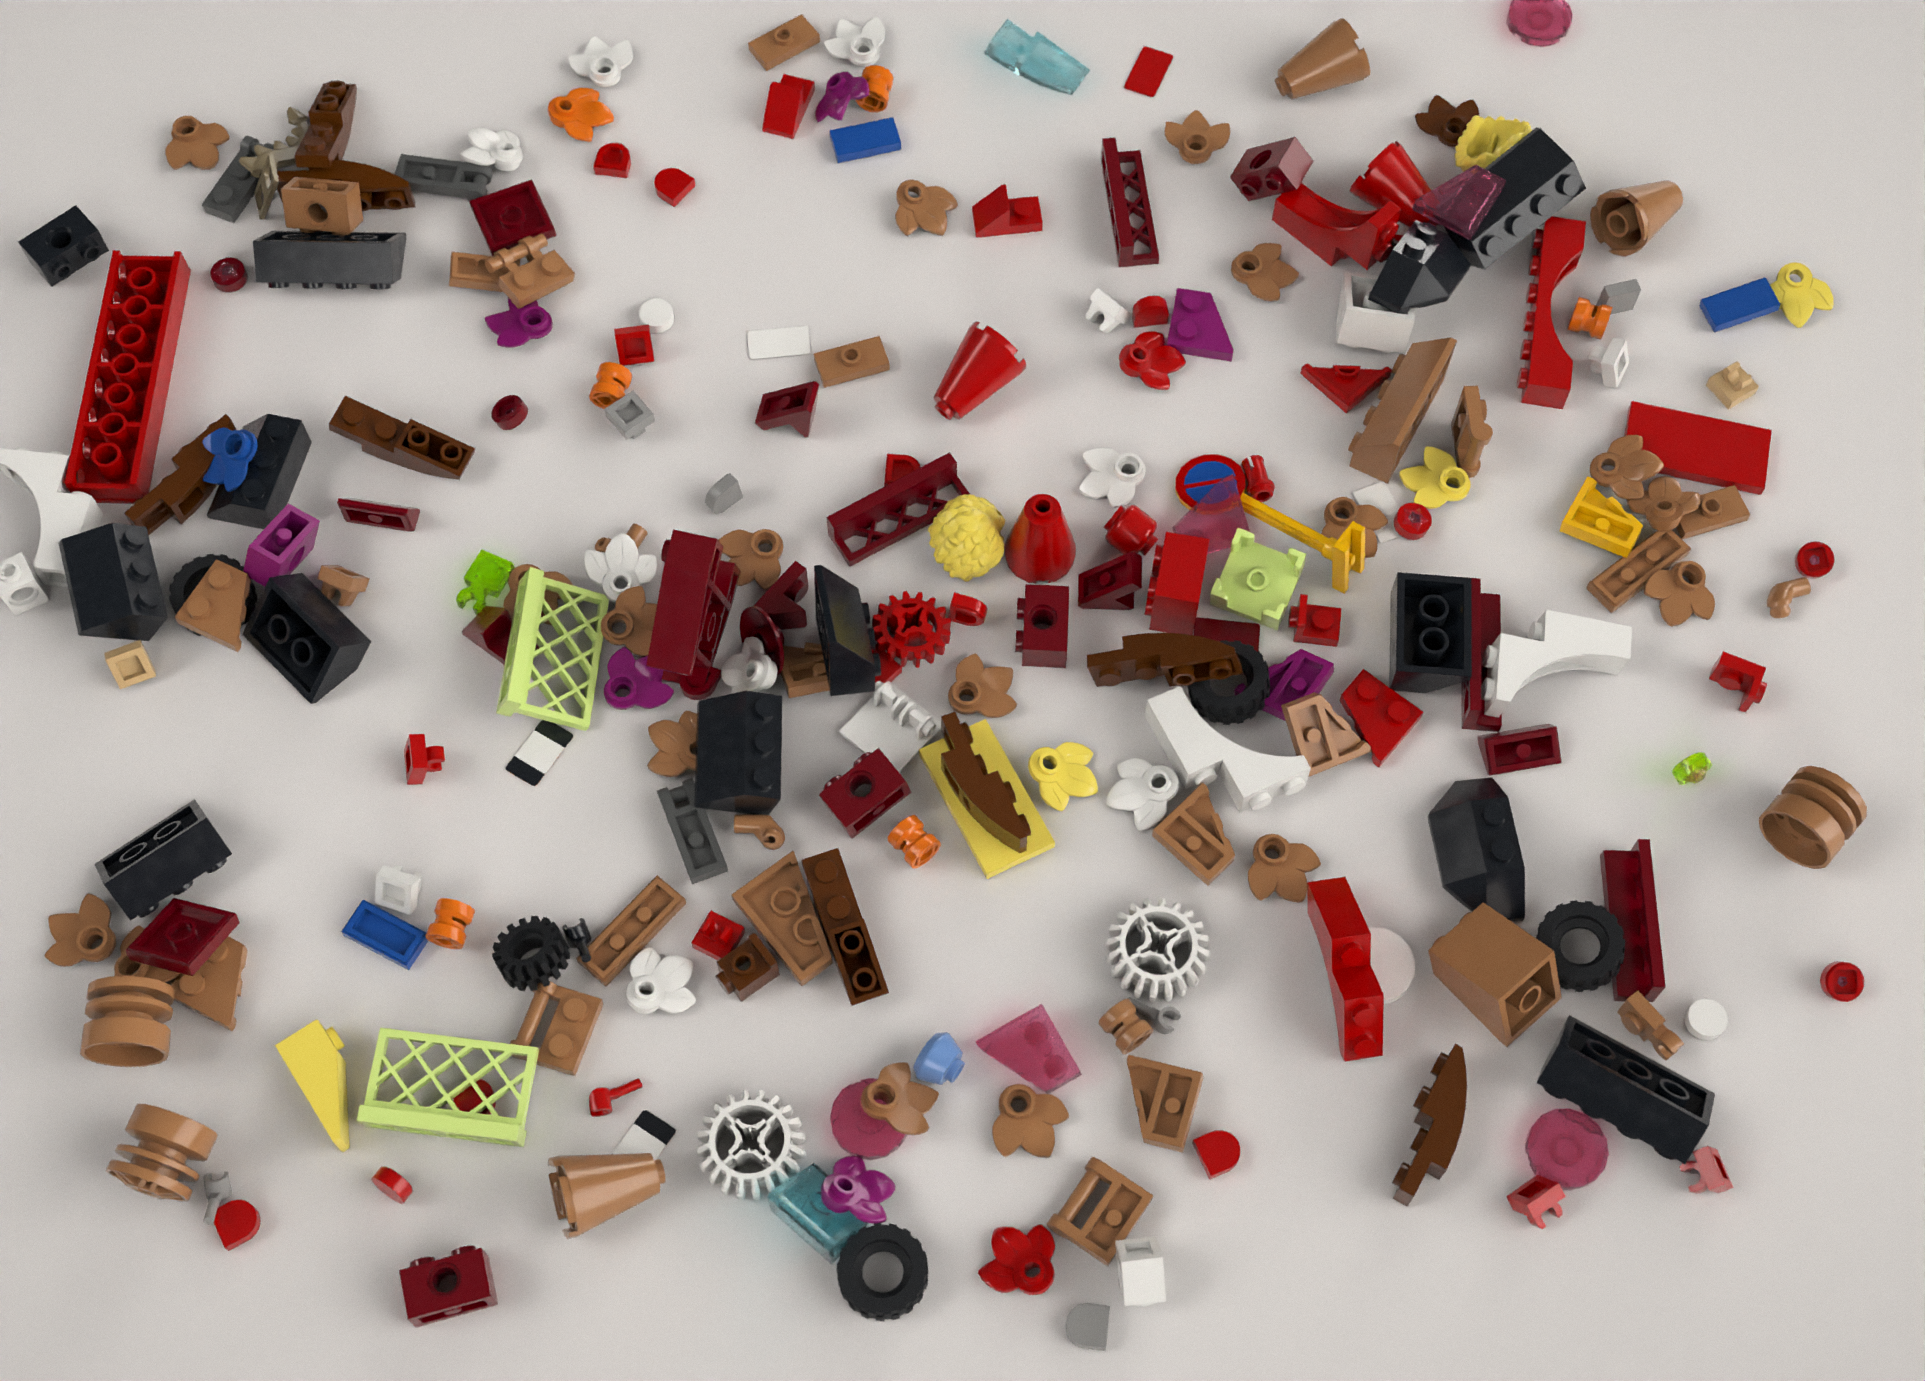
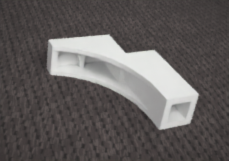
M22 447L15 449L0 448V468L8 479L20 484L34 495L39 508L41 523L40 541L32 568L45 585L68 587L59 542L63 538L99 527L103 512L91 495L80 491L71 493L65 485L70 459L69 455L59 451H50L49 453L34 452Z
M1546 609L1537 622H1532L1528 638L1500 633L1492 646L1488 645L1483 656V666L1487 667V678L1484 679L1481 687V700H1485L1484 715L1499 718L1511 703L1518 690L1533 680L1551 673L1568 670H1591L1618 675L1631 660L1632 627Z
M1181 686L1147 700L1144 716L1185 790L1195 785L1198 787L1202 783L1208 785L1219 775L1239 812H1242L1249 808L1252 810L1261 809L1268 805L1272 798L1283 793L1289 796L1305 787L1311 767L1304 755L1291 757L1268 755L1249 750L1230 741L1203 720L1188 700Z

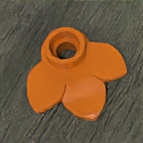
M591 88L573 89L567 96L553 98L548 105V115L552 123L558 127L565 128L569 136L581 141L591 142L593 137L592 127L606 125L614 120L611 110L605 104L598 101L599 92Z

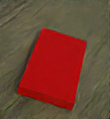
M1631 401L1628 408L1624 436L1640 435L1643 437L1642 450L1654 453L1664 464L1659 474L1725 488L1735 485L1739 491L1761 495L1765 489L1772 430Z

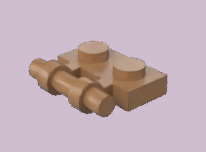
M543 234L535 237L527 236L519 240V245L508 250L503 248L494 252V257L485 261V267L489 273L499 269L504 273V275L499 277L498 286L518 309L574 281L575 272L555 250L544 255L541 253L540 249L548 245V241ZM524 257L529 261L520 267L515 263Z

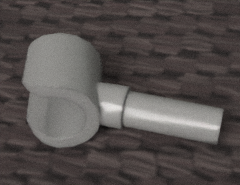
M1128 998L1136 1007L1137 1012L1154 1021V1026L1159 1033L1169 1034L1174 1030L1173 1027L1163 1022L1162 1016L1166 1015L1177 1021L1181 1018L1180 1012L1174 1007H1165L1159 1011L1133 998Z
M227 1171L224 1172L222 1178L212 1180L211 1173H207L203 1177L206 1197L208 1199L204 1217L205 1224L211 1225L214 1223L218 1205L221 1201L232 1195L229 1173Z

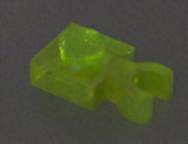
M481 549L464 576V581L469 587L462 589L456 597L458 607L463 609L469 600H477L473 610L475 615H478L487 606L485 599L488 594L498 598L504 589L510 573L515 569L513 562Z

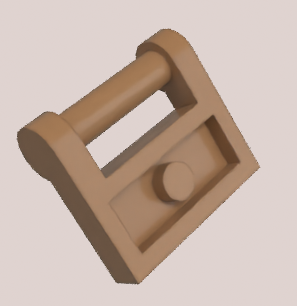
M1478 386L1463 387L1451 422L1457 467L1463 469L1469 478L1478 474L1481 467L1479 459L1483 448L1490 442L1493 435L1491 426L1484 423L1487 415V406L1485 399H1480Z
M549 981L550 985L546 987L543 986L542 982L538 983V990L533 991L535 994L516 1040H511L510 1044L530 1046L549 999L557 1001L559 1004L542 1046L539 1049L537 1065L575 1076L604 1003L600 998L558 986ZM512 1055L515 1058L527 1060V1056Z
M1091 1157L1085 1166L1087 1172L1058 1214L1054 1213L1046 1225L1054 1233L1068 1239L1108 1267L1116 1255L1115 1241L1127 1239L1152 1201L1153 1195L1103 1161ZM1100 1181L1107 1183L1110 1187L1082 1229L1072 1224Z

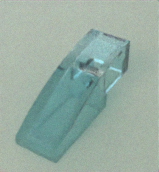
M1008 18L991 39L984 52L985 55L1015 74L1038 85L1069 95H1073L1090 71V69L1037 31L1034 37H1032Z

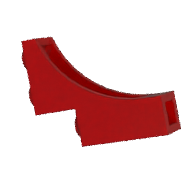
M1301 183L1297 190L1282 193L1276 198L1272 220L1331 267L1341 258L1347 259L1351 257L1368 270L1377 261L1380 263L1384 262L1393 250L1391 245L1393 237L1399 229L1397 222L1401 208L1392 201H1389L1385 206L1377 210L1355 211L1324 199Z
M1346 877L1307 882V913L1315 930L1328 974L1337 1022L1339 1048L1343 1061L1383 1056L1384 994L1370 965L1371 932Z

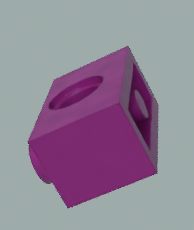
M288 503L248 546L243 572L247 573L250 579L264 587L270 577L290 575L313 550L320 521Z

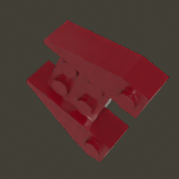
M674 529L671 540L666 539L662 548L661 560L665 563L646 666L664 670L662 680L679 684V676L681 674L687 675L686 682L688 685L699 688L704 686L708 680V671L710 666H713L732 608L741 571L735 563L720 560L723 546L718 539Z

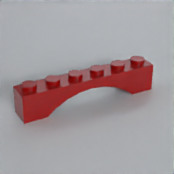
M1551 216L1542 224L1541 229L1536 228L1534 230L1531 248L1537 249L1536 255L1531 257L1528 273L1529 276H1534L1533 283H1529L1526 294V303L1531 304V309L1526 311L1523 322V331L1528 332V338L1523 339L1520 350V360H1525V368H1520L1517 379V388L1522 389L1521 403L1563 409L1571 391L1573 360L1563 349L1555 333L1551 317V297L1560 282L1573 272L1578 265L1584 249L1586 221Z

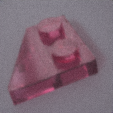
M1474 165L1416 199L1412 210L1471 240L1503 190L1506 180L1478 165Z
M1233 474L1224 476L1172 527L1174 533L1210 539L1207 555L1230 548L1237 528L1250 532Z
M1042 1004L975 1041L981 1051L1046 1094L1055 1091L1082 1075Z

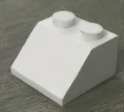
M1344 271L1336 320L1337 344H1344L1351 348L1376 349L1384 353L1396 352L1405 354L1415 322L1414 308H1410L1408 312L1398 314L1368 300L1370 292L1379 276Z

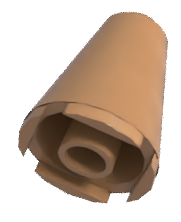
M1344 18L1333 21L1277 70L1278 77L1275 78V84L1283 97L1287 95L1290 99H1296L1359 82L1370 75L1367 54L1364 48L1358 49L1354 40L1359 37Z
M1669 180L1609 190L1597 198L1596 206L1591 209V227L1599 243L1605 242L1612 248L1609 250L1612 254L1624 257L1641 250L1681 208L1683 204L1682 192L1674 182Z
M651 1153L555 1156L548 1160L549 1166L556 1167V1172L549 1174V1181L558 1220L567 1218L570 1227L562 1230L567 1239L578 1237L659 1194L660 1184L666 1182L661 1160H654Z

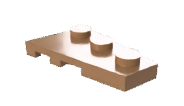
M794 850L731 895L734 903L801 986L833 964L831 953L813 908Z

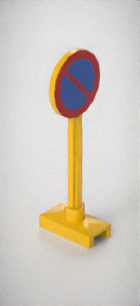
M1208 454L1193 458L1179 470L1176 476L1175 491L1180 503L1188 510L1201 515H1218L1236 507L1321 552V556L1332 561V588L1343 594L1348 590L1349 571L1352 569L1361 574L1364 570V526L1352 521L1338 540L1334 537L1328 538L1246 495V476L1241 466L1231 458L1219 454Z

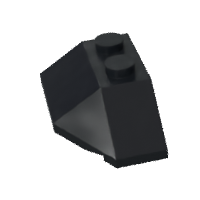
M1415 220L1392 250L1370 292L1368 300L1398 314L1408 312L1410 308H1423L1446 302L1469 271L1471 263L1447 233L1438 230L1430 223Z
M1492 777L1455 781L1427 816L1442 887L1472 912L1484 902L1511 922L1523 921L1525 919V867L1509 798Z

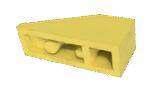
M316 1019L276 1044L275 1047L333 1143L343 1153L350 1148L346 1061L339 1052L345 1045L333 1026L326 1030L319 1020Z

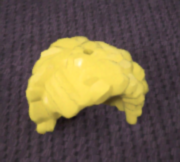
M1477 115L1473 116L1466 125L1467 129L1458 138V145L1455 146V164L1464 173H1468L1472 177L1476 176L1532 131L1529 122H1520L1518 119L1505 120L1503 116H1499L1496 120L1490 116L1485 119Z
M972 494L960 495L953 500H949L944 509L934 517L933 524L928 528L931 537L929 544L932 548H935L933 554L935 561L939 564H944L943 568L949 572L951 578L956 577L965 582L970 581L973 577L985 575L991 568L999 564L1004 554V538L1000 533L1005 524L1003 515L987 499L976 497Z

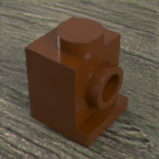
M755 932L748 936L747 941L716 962L719 973L715 975L717 981L728 995L734 992L741 1002L780 975L777 961ZM747 961L751 963L750 967L746 970L738 969Z

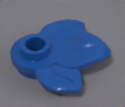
M225 427L219 428L202 441L204 447L215 455L208 471L203 477V481L216 485L224 483L226 490L231 492L238 488L246 477L248 463L253 459L257 451V439L252 432L244 429L232 431Z

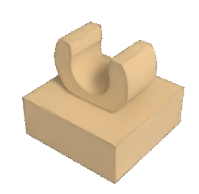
M1738 361L1711 376L1706 384L1728 410L1754 395L1759 387L1752 379V376L1748 375L1740 366Z
M141 640L104 653L105 661L120 690L156 677L155 668Z

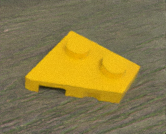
M1587 476L1564 517L1559 531L1628 558L1641 533L1643 524L1632 514L1625 512L1622 505L1614 497L1611 496L1608 499L1595 488L1597 482Z

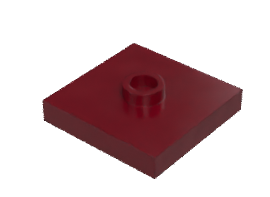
M532 179L469 201L471 210L492 256H494V252L503 248L508 250L519 245V240L527 236L535 237L543 234L546 239L556 236L555 228Z
M173 898L125 951L131 961L193 976L240 922L234 912Z

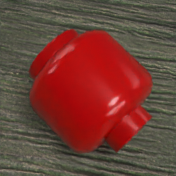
M1121 505L1103 527L1107 530L1105 535L1106 541L1121 554L1134 551L1137 554L1140 552L1145 556L1158 540L1153 535L1157 529V522L1136 505H1129L1126 508Z

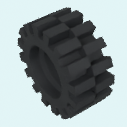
M531 916L529 923L525 918L518 920L519 926L514 927L512 923L507 926L509 933L501 932L498 935L500 943L494 942L493 945L495 952L492 953V957L496 966L509 986L513 989L517 986L519 991H525L527 985L531 991L538 990V983L541 982L544 987L550 985L548 979L554 977L557 980L561 976L558 969L566 970L568 966L566 959H570L569 947L555 922L551 923L550 919L543 917L540 921L538 916ZM541 948L532 957L521 959L527 952Z

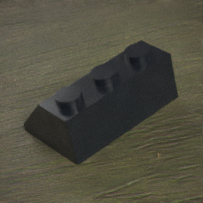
M266 414L243 426L244 430L252 432L257 439L256 454L248 463L246 477L238 488L228 492L224 483L218 486L207 513L209 519L265 529L288 504L312 442L302 420L273 414Z
M109 523L61 539L59 548L78 635L150 641L168 616L147 527Z
M815 565V620L830 696L874 692L875 676H881V663L879 653L872 654V650L876 648L873 627L867 628L866 626L870 624L868 602L861 603L859 589L826 567Z
M1397 572L1391 590L1389 687L1394 691L1429 693L1469 681L1472 677L1471 578Z
M303 573L270 577L242 633L310 704L317 703L355 672L372 642Z
M741 691L698 702L694 807L752 815H769L781 800V695Z
M194 799L95 863V867L104 886L131 921L137 916L142 918L154 912L159 907V902L169 895H179L192 886L193 880L204 872L212 873L220 869L227 862L226 858L232 855V853Z

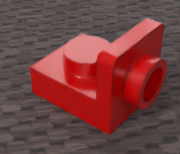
M1300 594L1297 606H1291L1289 612L1288 627L1294 628L1293 642L1337 647L1342 608L1307 604L1308 595Z
M1724 651L1714 664L1709 676L1710 680L1718 682L1725 689L1744 692L1738 710L1745 713L1753 702L1760 703L1767 687V683L1762 681L1766 667Z

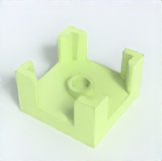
M1237 528L1231 542V552L1220 578H1216L1210 592V605L1278 630L1304 569L1306 553L1289 548L1288 555L1254 542L1255 535L1253 533Z

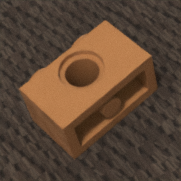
M294 177L281 188L287 228H298L304 233L330 231L333 235L345 236L352 233L363 222L359 182ZM319 204L322 205L327 212L323 211Z

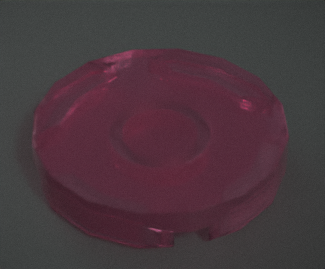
M1513 0L1508 9L1506 22L1514 36L1516 33L1522 37L1521 41L1541 47L1554 45L1559 42L1560 38L1567 35L1573 14L1565 0Z
M874 1078L863 1079L861 1082H856L853 1085L850 1084L842 1089L833 1102L830 1114L833 1136L840 1147L850 1155L866 1160L887 1157L899 1149L908 1135L895 1131L886 1120L874 1119L863 1110L861 1106L862 1092L867 1085L878 1080ZM875 1100L879 1104L886 1105L883 1100Z
M1554 1109L1541 1115L1529 1129L1525 1141V1152L1534 1174L1558 1182L1562 1190L1580 1189L1592 1184L1604 1171L1609 1156L1607 1139L1600 1126L1588 1115L1573 1109Z

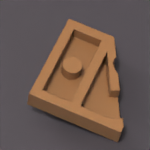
M1314 692L1281 705L1296 756L1304 755L1311 767L1308 777L1372 752L1369 744L1355 734L1348 722L1334 712L1332 706L1321 694Z
M1128 1055L1127 1065L1144 1143L1183 1153L1203 1082V1073Z

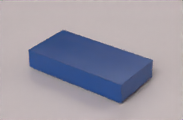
M893 117L829 130L837 163L902 150L901 140Z
M1766 277L1703 298L1699 306L1715 333L1779 310L1780 302Z
M365 900L361 901L341 931L345 937L407 970H410L429 941L425 937L426 932Z

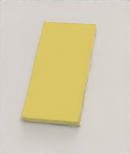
M984 719L969 726L973 737V743L970 746L974 755L981 754L988 774L998 770L1003 783L1006 781L1010 782L1016 796V803H1013L1018 815H1025L1031 830V835L1027 836V851L1018 853L1001 843L988 833L961 804L941 770V753L949 751L944 738L919 749V756L986 879H989L1054 848L1055 841L987 720Z

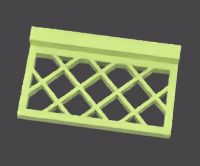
M530 567L518 584L496 713L511 717L515 712L586 731L590 726L603 642L601 621L607 614L609 599L601 593L543 577V570ZM545 590L558 593L565 604L552 611L544 599ZM582 601L598 605L597 615L588 621L576 605ZM568 609L580 624V626L569 632L566 631L557 618V615ZM549 620L560 637L547 644L538 630L539 625ZM584 630L592 642L591 649L584 653L580 651L571 638ZM561 642L566 644L575 657L563 665L551 650V648ZM542 653L555 669L543 677L533 665L534 658ZM579 663L587 675L586 682L579 686H576L566 669ZM557 674L569 689V692L559 698L555 697L545 682ZM537 686L549 702L542 708L526 704L528 691ZM573 696L582 708L581 717L568 715L560 703Z
M380 1028L364 1105L360 1104L356 1121L369 1128L524 1147L527 1133L524 1128L539 1049L531 1046ZM389 1039L405 1041L412 1051L395 1065H392L386 1057ZM412 1042H419L423 1044L416 1049ZM434 1045H443L451 1057L432 1071L421 1054ZM451 1047H459L463 1049L455 1053ZM474 1049L483 1050L491 1062L471 1076L460 1059ZM491 1052H499L502 1054L499 1055L497 1058H494ZM513 1054L527 1056L525 1071L510 1081L499 1064ZM417 1058L427 1072V1075L408 1088L398 1074V1071ZM385 1063L388 1070L382 1073L383 1065ZM456 1063L467 1080L447 1093L437 1079V1076ZM496 1068L506 1082V1085L487 1098L476 1081ZM393 1075L404 1092L390 1102L376 1100L379 1085ZM430 1081H433L444 1097L430 1107L421 1106L413 1094ZM522 1082L521 1092L519 1093L515 1087ZM472 1085L483 1102L470 1112L460 1111L452 1099ZM510 1090L519 1101L516 1118L499 1116L492 1106L495 1101ZM409 1098L413 1105L402 1104V1102ZM448 1103L453 1110L441 1109V1107ZM488 1108L492 1115L480 1113Z

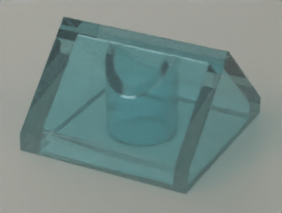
M813 1163L772 1190L767 1198L771 1211L832 1265L839 1257L842 1247L846 1246L847 1239L852 1234L853 1236L857 1234L859 1229L867 1226L868 1223L858 1220L849 1211L846 1213H835L823 1204L821 1200V1185L828 1175Z

